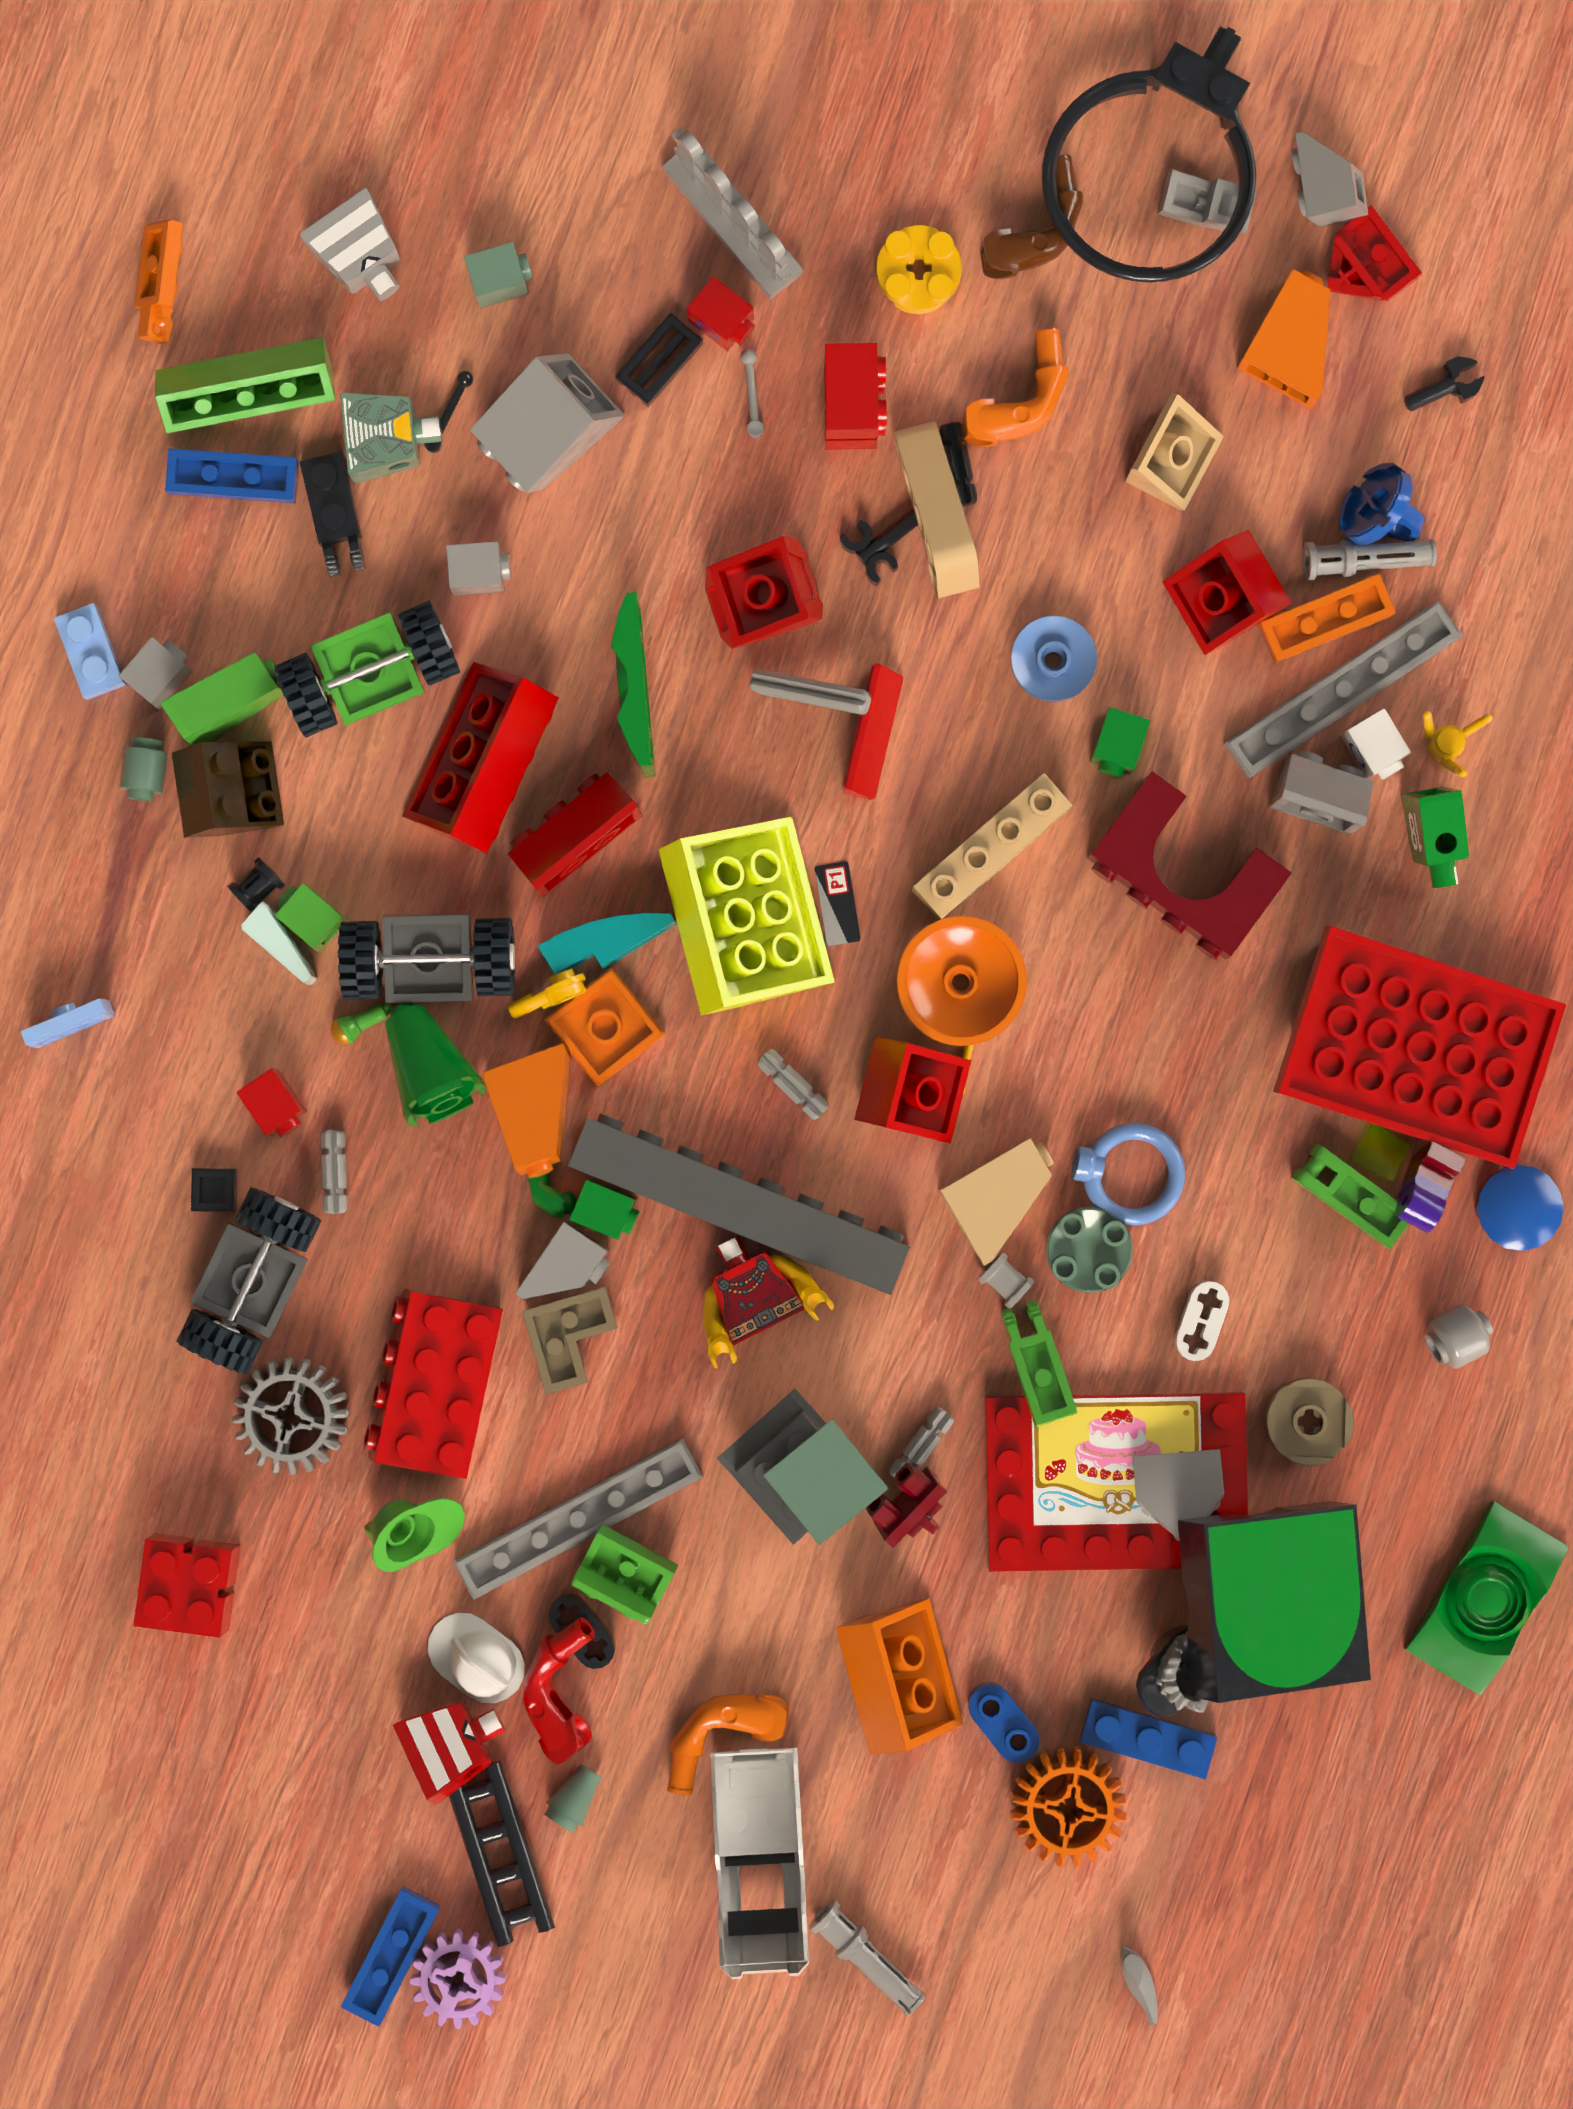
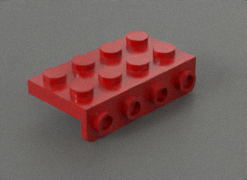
M406 1288L403 1291L402 1297L396 1296L391 1312V1322L396 1323L393 1340H386L382 1354V1364L387 1365L384 1382H377L373 1395V1407L378 1408L374 1424H368L364 1437V1450H369L368 1457L374 1463L467 1479L503 1309L416 1292Z

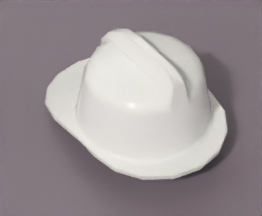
M455 1613L444 1617L434 1626L428 1639V1654L432 1666L442 1677L464 1694L481 1703H497L508 1699L519 1689L524 1678L525 1668L521 1651L511 1640L486 1621L470 1613Z

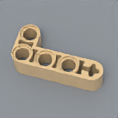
M935 421L893 431L897 457L927 551L929 573L937 599L979 588V568L974 542Z

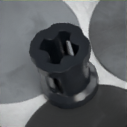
M260 857L254 861L255 867L237 883L231 882L227 886L251 913L274 889H282L285 886L280 877Z

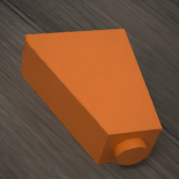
M1293 269L1237 369L1312 410L1323 392L1331 289L1323 286V280L1309 271H1301L1300 273Z
M563 1043L482 1072L514 1169L520 1176L528 1174L529 1178H535L547 1174L553 1170L552 1164L560 1162L562 1158L571 1064L569 1052Z

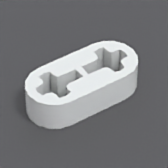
M1199 1282L1191 1289L1174 1337L1176 1350L1188 1360H1204L1211 1355L1215 1348L1229 1307L1228 1292L1217 1282ZM1213 1288L1215 1290L1214 1297L1220 1300L1218 1308L1210 1307L1206 1318L1202 1319L1200 1315L1203 1304L1197 1301L1198 1295L1200 1293L1207 1294L1209 1289ZM1198 1322L1203 1323L1200 1338L1205 1340L1206 1344L1203 1349L1196 1348L1194 1353H1189V1345L1183 1342L1185 1334H1194Z

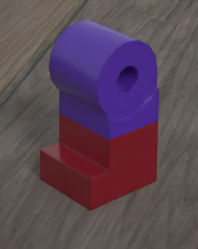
M1433 1141L1415 1153L1411 1158L1398 1195L1399 1200L1395 1209V1216L1426 1233L1430 1232L1442 1217L1454 1178L1461 1173L1466 1159Z

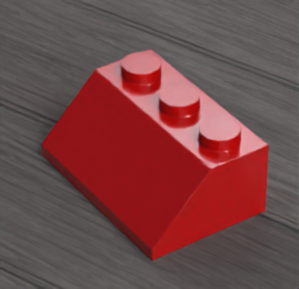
M608 772L602 777H599L597 773L590 776L577 788L580 795L569 804H566L563 800L557 803L543 816L547 822L534 832L531 828H527L510 843L514 849L507 853L508 856L542 897H545L642 817L637 804Z

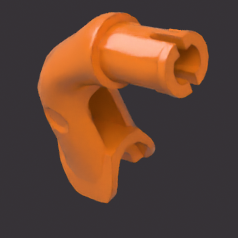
M1043 329L1035 333L1039 368L1035 371L1037 385L1035 397L1029 401L996 404L994 399H979L972 402L966 407L965 415L962 419L965 443L975 447L996 446L1000 441L1014 440L1034 433L1051 419L1069 377V368L1064 366L1059 329Z
M758 1693V1695L727 1694L714 1696L700 1704L670 1742L669 1751L672 1752L667 1791L680 1795L692 1794L698 1757L703 1756L705 1738L711 1729L727 1728L751 1733L753 1740L763 1742L780 1739L784 1735L789 1710L787 1702L772 1694Z

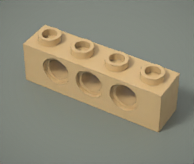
M1043 773L916 883L912 888V892L937 921L946 918L1066 814L1072 807V804L1047 775Z

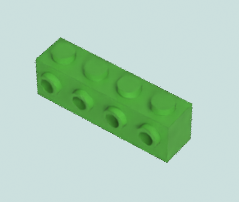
M324 337L155 370V398L166 433L335 401L334 373Z

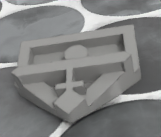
M1220 1449L1133 1456L1137 1504L1142 1507V1512L1147 1516L1150 1515L1174 1535L1177 1541H1179L1178 1520L1207 1517L1220 1507V1501L1224 1497Z

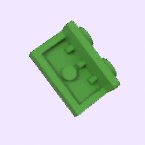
M602 1524L571 1584L581 1590L586 1596L598 1599L619 1610L625 1617L648 1624L678 1564Z

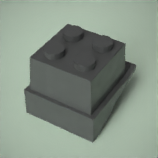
M796 1389L792 1390L717 1457L719 1462L731 1473L793 1545L808 1531L764 1478L763 1474L826 1424L822 1417Z

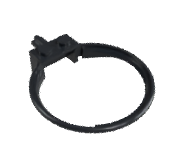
M1220 26L1203 56L1174 42L1161 66L1150 70L1118 74L1093 85L1077 97L1056 122L1049 136L1042 163V189L1049 216L1064 242L1074 253L1096 269L1111 276L1135 282L1152 283L1179 279L1191 275L1214 262L1232 245L1242 231L1254 201L1256 165L1251 142L1238 115V108L1245 97L1250 82L1225 69L1242 40L1240 36L1235 34L1236 31L1230 27L1225 29ZM1163 85L1224 119L1221 127L1225 130L1229 129L1224 138L1235 159L1239 179V192L1237 203L1228 225L1216 241L1205 251L1184 263L1167 268L1137 267L1114 261L1102 255L1078 235L1070 224L1065 212L1063 213L1059 202L1056 182L1057 165L1067 135L1077 121L1090 109L1114 98L1134 94H1147V86H1152V89L1158 92Z

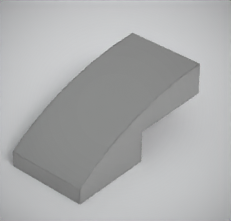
M1172 169L1166 175L1157 214L1185 223L1224 231L1237 203L1239 185L1220 178L1210 182ZM1252 208L1249 217L1240 233L1244 234L1247 232L1252 213Z

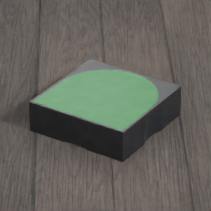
M1326 1501L1278 1507L1256 1515L1231 1513L1178 1520L1182 1582L1189 1608L1187 1644L1192 1697L1223 1703L1371 1680L1356 1504Z

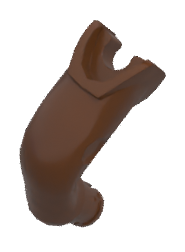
M1059 155L1056 176L1057 193L1063 213L1065 212L1070 224L1075 228L1083 205V193L1077 190L1071 155ZM1053 222L1049 227L1036 231L1012 233L1011 228L998 229L984 238V246L980 252L983 273L985 276L993 279L1014 277L1020 271L1034 269L1056 259L1068 245L1057 232Z

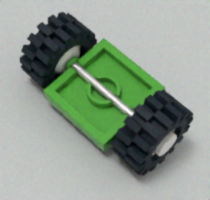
M430 600L398 613V618L408 641L406 644H404L392 614L389 612L310 646L324 677L323 679H320L307 653L274 666L282 693L304 737H309L338 724L332 704L328 699L330 694L346 726L425 693L411 661L415 658L429 686L461 673L451 649L450 640Z

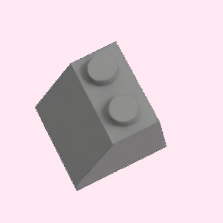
M1299 751L1298 756L1294 754L1289 755L1284 761L1269 808L1348 835L1365 826L1374 781L1363 778L1364 772L1352 766L1340 765L1339 769L1324 765L1322 764L1324 760L1322 757L1310 752Z

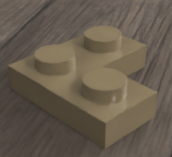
M606 1287L522 1311L545 1394L588 1382L577 1340L618 1328Z

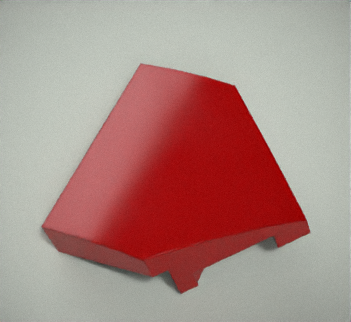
M1372 205L1368 207V215L1352 219L1336 232L1327 288L1331 289L1330 293L1389 301L1422 276L1421 270Z

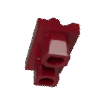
M906 1463L896 1473L894 1478L895 1484L902 1492L893 1501L882 1494L866 1507L882 1538L893 1548L906 1534L913 1538L922 1528L931 1534H934L940 1528L933 1519V1516L942 1508L938 1501L947 1491L937 1480V1475L927 1466L920 1470L910 1463Z

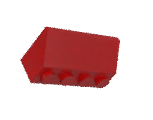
M473 662L402 817L460 844L488 854L493 841L498 836L499 828L506 812L516 797L517 788L535 755V749L552 718L553 710L559 697L524 677Z

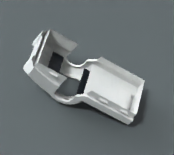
M761 1748L710 1753L719 1897L718 1938L720 1967L732 1979H742L743 1974L788 1972L790 1976H799L809 1964L798 1750L797 1748ZM780 1864L783 1871L784 1908L742 1911L740 1893L741 1866Z

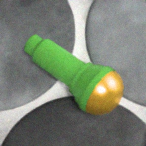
M378 1003L355 1016H339L331 1025V1035L339 1044H352L362 1034L361 1031L388 1018L392 1007L390 1003Z

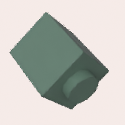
M513 242L464 256L480 308L529 294L525 280L532 279L533 277L526 253L517 255Z

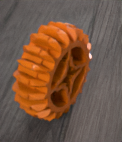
M1057 1747L1055 1752L1056 1761L1050 1762L1047 1753L1042 1752L1039 1754V1757L1044 1765L1043 1767L1038 1769L1032 1762H1027L1025 1765L1026 1770L1032 1776L1030 1780L1019 1775L1016 1777V1784L1024 1789L1025 1792H1011L1010 1800L1015 1804L1023 1806L1010 1810V1817L1016 1821L1025 1820L1016 1826L1015 1833L1018 1837L1031 1834L1024 1844L1028 1851L1034 1850L1042 1844L1038 1854L1040 1860L1046 1861L1051 1853L1055 1852V1863L1057 1866L1062 1867L1065 1863L1066 1855H1071L1073 1865L1079 1867L1082 1862L1081 1853L1087 1852L1091 1862H1095L1098 1860L1094 1850L1097 1845H1100L1106 1852L1112 1849L1111 1844L1105 1838L1107 1834L1114 1838L1121 1837V1829L1112 1824V1822L1127 1820L1126 1812L1115 1808L1127 1803V1797L1123 1793H1113L1122 1786V1781L1119 1777L1107 1779L1113 1770L1108 1762L1095 1769L1099 1759L1096 1753L1091 1752L1083 1763L1081 1762L1082 1750L1079 1747H1074L1071 1759H1066L1063 1747ZM1061 1774H1067V1776H1064L1063 1784L1059 1790L1051 1793L1043 1792L1042 1795L1037 1794L1048 1780ZM1080 1775L1089 1778L1101 1789L1103 1806L1094 1804L1093 1800L1085 1799L1080 1795ZM1072 1792L1073 1800L1078 1810L1076 1812L1072 1810L1073 1814L1067 1815L1065 1822L1059 1803L1062 1801L1065 1804L1064 1799L1070 1798ZM1033 1808L1043 1809L1044 1813L1057 1818L1056 1827L1058 1831L1056 1838L1045 1833L1036 1824ZM1095 1819H1099L1090 1832L1079 1838L1070 1839V1837H1073L1075 1827L1083 1821L1094 1822Z

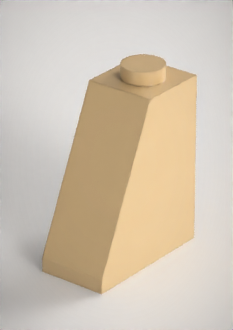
M1028 1138L939 1190L976 1256L984 1266L992 1262L1052 1177L1048 1167L1053 1165L1054 1162L1042 1142L1034 1145L1031 1138Z

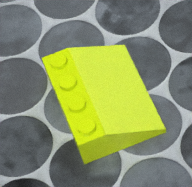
M792 817L680 838L658 849L701 1016L835 982Z

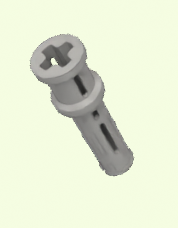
M1342 539L1339 544L1315 545L1313 541H1308L1304 543L1303 570L1307 581L1314 580L1318 575L1341 574L1343 578H1350L1356 574V571L1418 566L1434 567L1437 563V546L1434 539L1355 545L1349 539ZM1408 553L1406 557H1376L1379 554ZM1357 556H1364V559L1357 560ZM1335 557V561L1321 562L1322 558Z
M836 1900L830 1901L814 1917L809 1925V1930L813 1934H821L836 1949L835 1955L839 1959L844 1961L850 1960L906 2016L910 2015L911 2012L913 2013L923 2002L926 1996L925 1993L907 1979L887 1957L873 1946L867 1939V1930L862 1925L856 1926L839 1910L840 1904Z

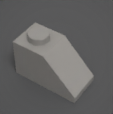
M567 1221L563 1222L515 1295L521 1299L582 1288L586 1286L589 1280L597 1284L610 1265V1262L604 1259L609 1250Z

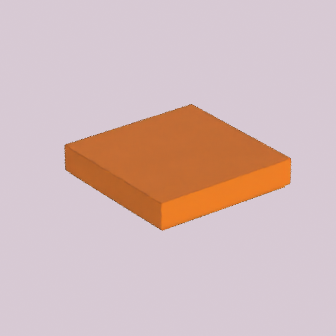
M612 967L586 986L585 993L570 999L544 1020L598 1088L666 1035Z

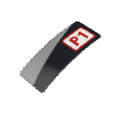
M848 862L816 866L815 874L827 945L833 946L860 941Z

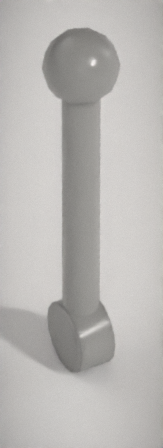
M745 349L740 354V360L745 365L751 420L747 426V432L750 437L759 438L764 433V425L759 421L753 364L757 360V355L754 350Z

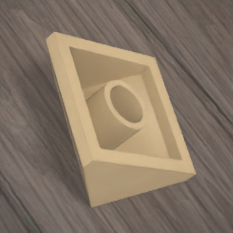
M1171 393L1125 482L1178 510L1185 511L1224 436L1180 395Z

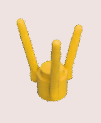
M1425 711L1423 713L1424 729L1422 730V736L1427 739L1426 746L1429 755L1436 761L1441 762L1443 770H1450L1457 776L1465 777L1467 771L1454 762V758L1459 756L1464 750L1465 738L1491 722L1492 715L1486 714L1462 729L1452 725H1445L1435 729L1431 712Z

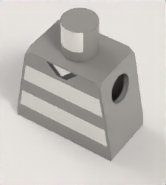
M366 187L299 233L308 251L350 293H357L368 285L377 299L383 301L399 289V284L389 270L397 265L401 259Z

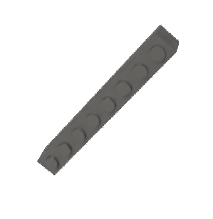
M599 1114L597 1121L587 1118L568 1164L569 1167L889 1295L892 1294L910 1246L902 1243L904 1234L881 1225L878 1233L861 1227L864 1218L841 1209L838 1216L835 1217L821 1211L824 1205L821 1201L801 1193L798 1200L795 1201L781 1195L784 1189L781 1185L761 1177L758 1184L755 1185L741 1179L744 1172L741 1169L721 1161L718 1168L715 1169L701 1163L704 1156L701 1153L681 1145L677 1153L661 1147L663 1138L641 1129L637 1137L621 1131L623 1122L606 1115Z

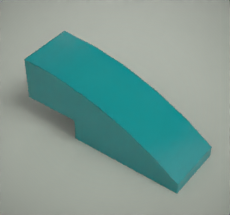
M664 913L614 916L588 922L564 931L539 944L538 948L555 975L569 969H574L593 956L596 957L601 967L606 969L677 924L671 914Z

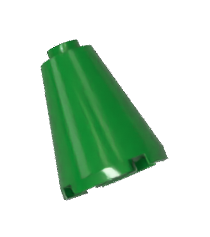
M404 1002L390 1010V1017L385 1021V1027L403 1116L407 1124L419 1126L416 1119L427 1117L429 1124L442 1121L474 1104L471 1095L477 1090L481 1096L485 1093L486 1085L481 1076L424 1005Z

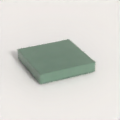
M833 1418L763 1474L764 1478L819 1545L889 1489Z

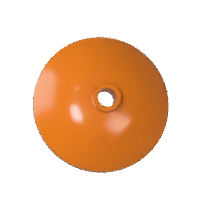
M969 916L944 918L922 929L907 945L897 972L899 1000L912 1024L929 1038L953 1046L980 1044L1003 1032L1018 1015L1027 989L1025 963L1013 940L996 925L983 919ZM956 975H963L967 978L968 987L965 990L958 991L953 987L952 980Z

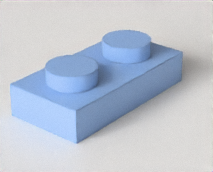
M94 603L53 618L84 699L89 700L126 686V682L118 676L121 673V669L98 607Z

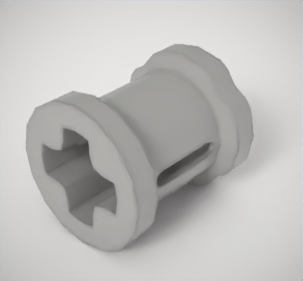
M1001 1252L977 1280L981 1284L988 1283L1005 1299L1004 1305L1010 1309L1030 1289L1035 1280L1030 1276L1025 1278L1007 1261L1008 1256Z

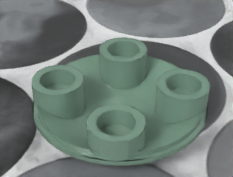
M1097 1207L1077 1208L1063 1215L1052 1227L1046 1245L1048 1264L1054 1276L1065 1286L1085 1293L1100 1292L1115 1287L1126 1274L1133 1254L1131 1236L1124 1223L1116 1216Z

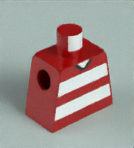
M454 1703L393 1724L426 1800L435 1805L442 1802L492 1763L484 1743L506 1732L495 1708L473 1719L468 1708L462 1703Z

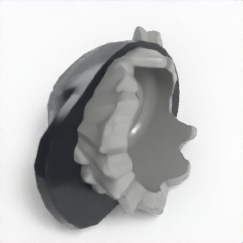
M1188 1625L1177 1626L1163 1634L1154 1643L1150 1652V1659L1138 1674L1136 1682L1138 1696L1143 1705L1157 1716L1173 1715L1185 1706L1193 1711L1202 1713L1209 1702L1192 1697L1187 1644Z

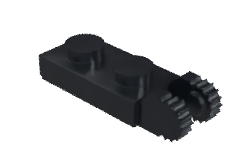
M342 452L299 461L318 543L322 547L330 577L340 575V563L334 548L336 543L348 541L352 565L355 566L356 571L366 569L359 539L362 538V533Z

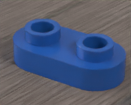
M986 1682L975 1687L968 1699V1709L974 1722L1006 1760L1021 1763L1031 1759L1039 1747V1735L1033 1723L1001 1685ZM990 1699L997 1701L999 1704L998 1710L993 1714H987L982 1710L984 1702ZM1015 1734H1022L1026 1738L1025 1744L1020 1748H1014L1010 1745V1739Z

